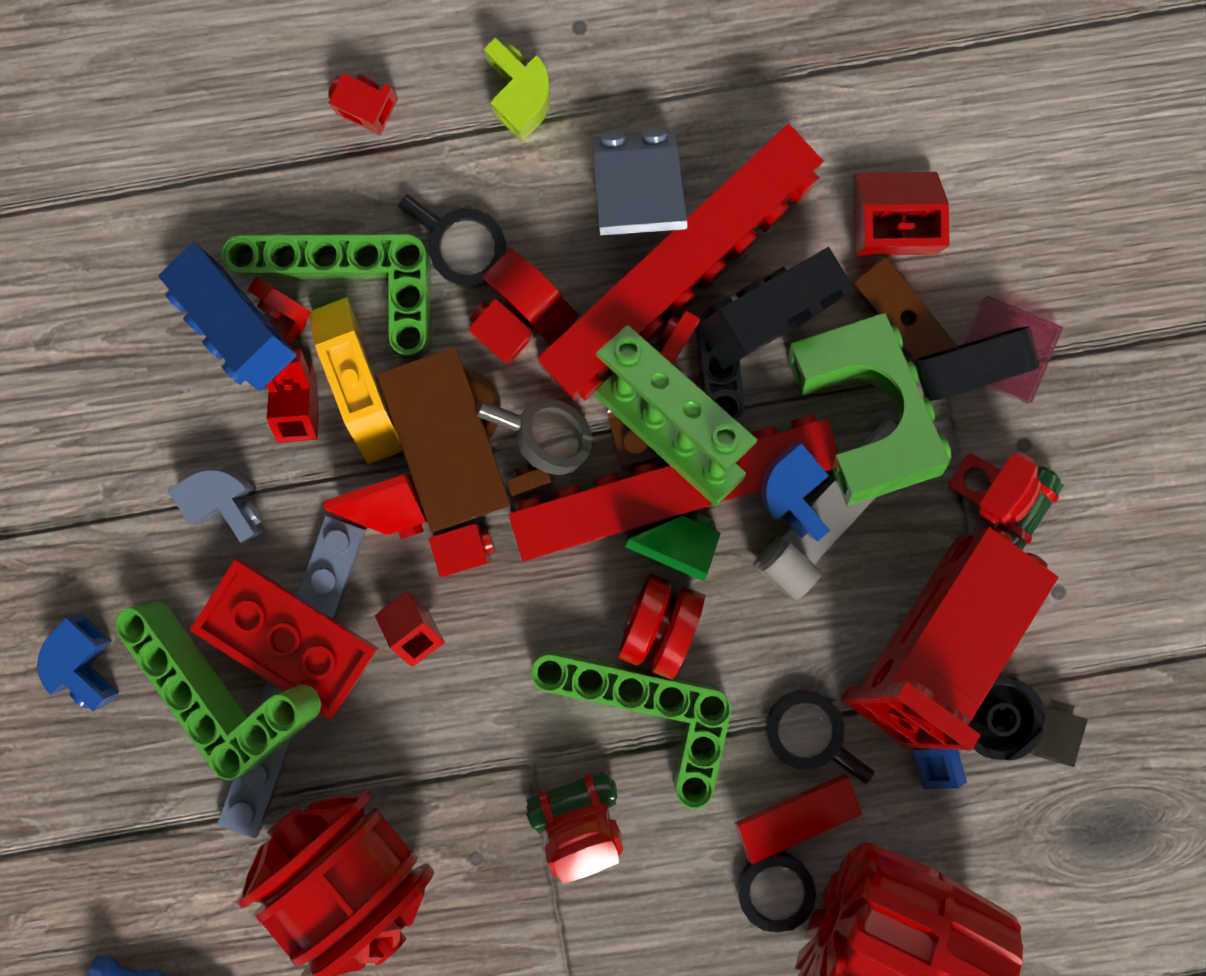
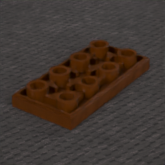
M457 347L377 374L431 533L511 506L482 418L476 417L478 406Z

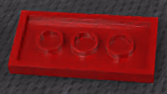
M234 559L190 628L191 632L283 691L297 685L312 687L320 698L321 708L319 714L330 721L334 719L379 649L241 559Z

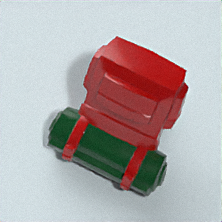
M1021 452L1011 454L1002 469L969 453L948 483L951 490L979 507V518L985 524L1009 534L1013 539V544L1023 550L1026 544L1029 545L1031 543L1032 534L1052 503L1056 504L1059 499L1058 494L1064 486L1053 470L1041 466L1037 467L1035 459ZM974 468L981 469L987 474L988 482L992 485L988 491L985 489L972 491L963 482L965 473Z
M605 770L595 775L589 772L584 774L582 779L550 791L541 790L538 792L539 796L527 799V820L538 833H547L549 842L545 845L546 860L554 877H559L563 884L592 875L619 863V855L623 852L621 832L616 821L610 819L609 808L616 805L617 785Z

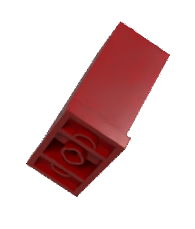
M987 527L956 538L863 684L848 687L840 700L904 747L972 750L981 734L968 725L1059 577L1047 569L1048 564L1042 558L1022 551L1013 544L1012 537L1000 529Z

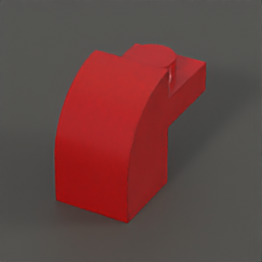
M512 248L482 277L550 345L579 317L563 299L562 294L529 261Z
M301 349L293 350L297 356L266 385L269 392L266 419L277 443L318 440L319 401L317 381L312 363H306Z

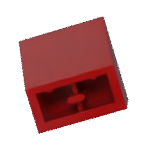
M938 172L854 174L855 256L937 255L950 246L949 202Z

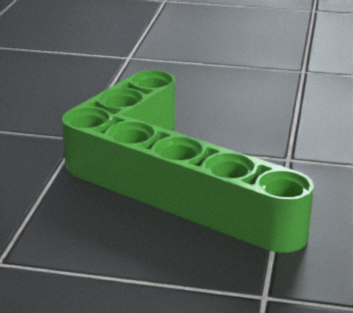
M239 235L227 240L222 247L221 256L225 266L245 279L254 280L256 276L262 280L388 279L390 345L402 356L413 360L426 355L431 347V258L421 240L413 235ZM329 248L336 249L337 256L334 263L326 267L320 266L319 258L321 253ZM368 248L377 249L378 259L371 266H361L360 255ZM245 249H252L253 260L249 265L240 267L238 264L240 253ZM286 249H294L295 258L293 262L286 267H280L278 261L280 254ZM406 249H419L420 256L417 263L412 266L401 265L400 258ZM411 288L418 289L420 292L418 303L410 308L402 307L400 300L403 292ZM409 329H417L420 332L419 344L413 349H404L401 345L403 333Z
M151 601L132 606L120 611L116 617L115 626L119 638L211 769L221 779L233 780L261 766L310 724L320 713L321 702L317 692L308 685H297L272 696L247 718L165 603Z
M546 650L536 657L531 669V678L536 687L542 691L686 722L674 775L676 795L681 804L689 809H700L711 801L731 715V704L720 687L676 676L671 680L653 671L558 650ZM545 661H554L560 665L562 674L558 679L547 680L541 676L539 666ZM586 670H595L601 675L603 680L598 687L587 689L580 684V674ZM629 678L636 679L642 684L641 692L633 698L625 697L619 691L620 684ZM669 687L679 689L682 692L680 702L674 706L663 705L659 701V697L664 689ZM709 696L721 699V708L713 715H706L700 711L702 701ZM707 737L713 741L711 750L703 755L694 753L691 750L692 743L697 738ZM692 777L703 780L704 786L699 793L688 794L682 789L684 782Z

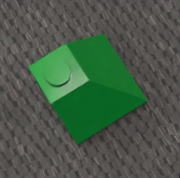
M692 511L689 519L679 515L628 535L624 545L626 548L705 581L721 533L712 529L715 521Z

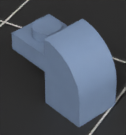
M219 470L200 471L188 476L167 490L189 525L203 524L217 514L222 513L240 543L252 541L265 532L260 525L263 518L259 510L251 501L245 502L244 497L257 489L247 478L238 473Z

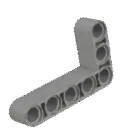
M888 418L860 447L884 439L897 428V425ZM833 475L807 503L830 531L817 542L807 534L801 539L787 525L758 556L753 566L783 594L795 601L800 599L815 585L822 575V571L814 564L875 498L847 506Z

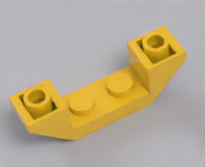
M346 297L310 311L315 348L343 421L365 461L370 465L403 452L390 412L385 406L360 341V337L363 334L349 298Z

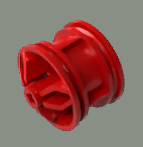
M367 789L361 791L356 796L340 795L312 802L308 805V809L301 811L297 806L266 832L271 839L259 847L247 873L242 893L236 900L241 909L253 902L261 903V906L255 911L253 916L272 935L290 957L289 960L295 967L308 962L301 976H338L361 970L366 966V963H375L378 966L386 961L406 941V937L401 930L405 926L409 927L413 924L424 897L425 887L434 875V869L428 863L412 869L418 857L384 819L378 808L365 814V805L372 798V794Z

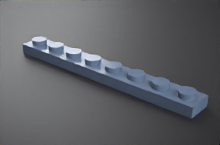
M325 516L298 596L335 620L367 529L331 516ZM267 681L259 707L272 696L283 692V690ZM294 737L264 764L233 779L217 826L255 839L260 835Z

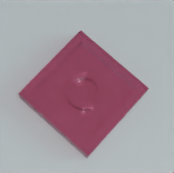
M986 296L982 300L965 343L1010 329L1030 326L1040 368L986 385V387L1027 404L1032 403L1063 327L995 298Z

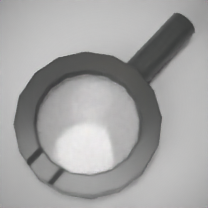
M551 398L536 400L521 415L484 401H480L477 407L476 417L514 430L521 454L532 466L545 473L555 475L571 473L589 457L592 447V432L588 423L576 408L564 401Z

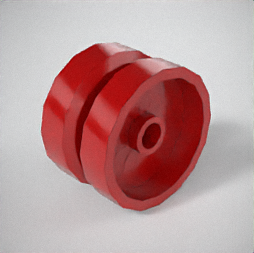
M649 573L639 596L635 597L623 628L625 633L617 658L638 666L645 660L652 644H654L655 647L650 662L652 671L673 680L684 661L702 613L705 594L684 586L678 590L668 608L667 604L672 589L670 581Z

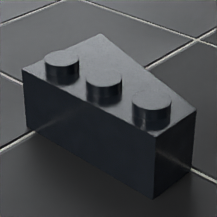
M829 246L788 270L784 266L763 279L765 283L761 286L758 281L749 284L736 293L738 299L732 301L730 296H726L708 308L711 316L698 324L697 327L723 369L804 324L855 291Z

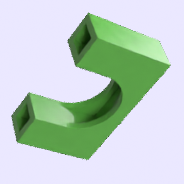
M886 313L791 343L788 362L802 396L843 382L861 381L872 384L884 391L896 408L898 425L890 435L877 442L836 455L832 471L847 506L941 476L950 462L949 459H951V449L946 437L938 435L934 426L935 414L932 404L927 397L922 398L917 387L919 383L917 370L912 361H906L901 350L903 348V341L900 331L896 325H890Z

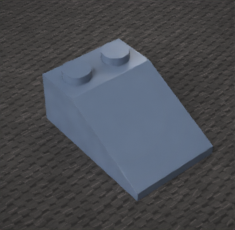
M650 128L644 130L642 134L625 135V133L620 131H609L601 134L600 137L592 138L594 181L600 236L687 229L679 152L674 132H667L663 128Z

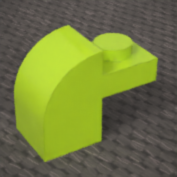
M494 38L484 48L487 63L508 84L490 102L493 115L523 142L543 122L548 113L551 101L548 73L537 55L524 66L526 63L525 58L513 45L508 44L505 47Z

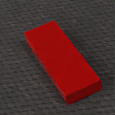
M842 774L738 820L734 824L747 859L751 864H754L862 815L849 777Z

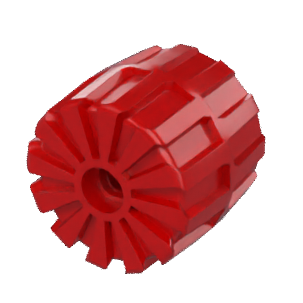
M865 842L859 844L857 848L852 849L840 863L839 871L834 873L822 893L826 910L817 909L813 912L806 932L813 935L814 938L799 950L795 965L796 970H801L797 976H1019L1021 965L1023 964L1024 945L1021 940V926L1017 918L1010 912L927 865L875 844Z

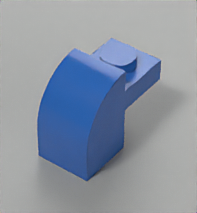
M793 442L770 462L762 476L760 494L763 506L771 518L777 521L788 511L790 515L785 521L801 539L807 534L818 542L830 530L803 498L829 475L802 443Z
M83 614L65 618L47 637L40 649L37 667L41 683L50 695L69 689L71 691V698L78 705L95 711L108 705L119 692L90 666L112 641Z

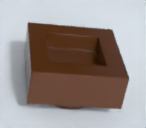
M531 463L514 469L515 478L507 480L512 496H517L553 482L549 473L541 471L532 466Z

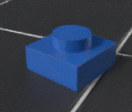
M913 749L923 789L960 788L967 783L958 750Z

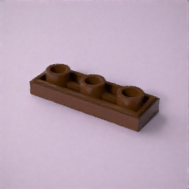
M887 257L852 283L854 289L876 316L886 313L890 325L897 326L903 341L902 349L914 364V360L957 346ZM901 313H906L910 316L911 323L909 326L901 322Z

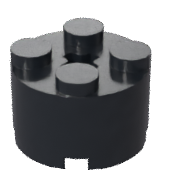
M1001 672L968 725L981 734L973 750L993 760H1017L1029 754L1039 744L1044 732L1042 726L1045 710L1043 702L1036 691L1023 681ZM996 710L999 718L993 721V712Z

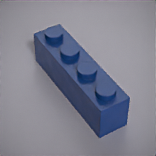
M194 241L158 275L169 289L164 294L166 298L181 312H187L183 317L184 321L199 335L202 336L204 334L206 336L202 341L203 345L220 360L223 358L226 361L221 366L222 369L239 385L247 381L257 390L261 391L297 356L220 263Z

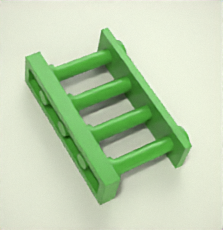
M629 325L624 327L597 352V357L614 374L595 390V397L716 507L744 480L746 472L736 462L757 442V439Z

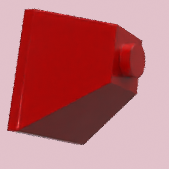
M403 474L323 501L326 511L385 535L398 533L400 540L423 533L422 524L427 523L414 481L409 474Z

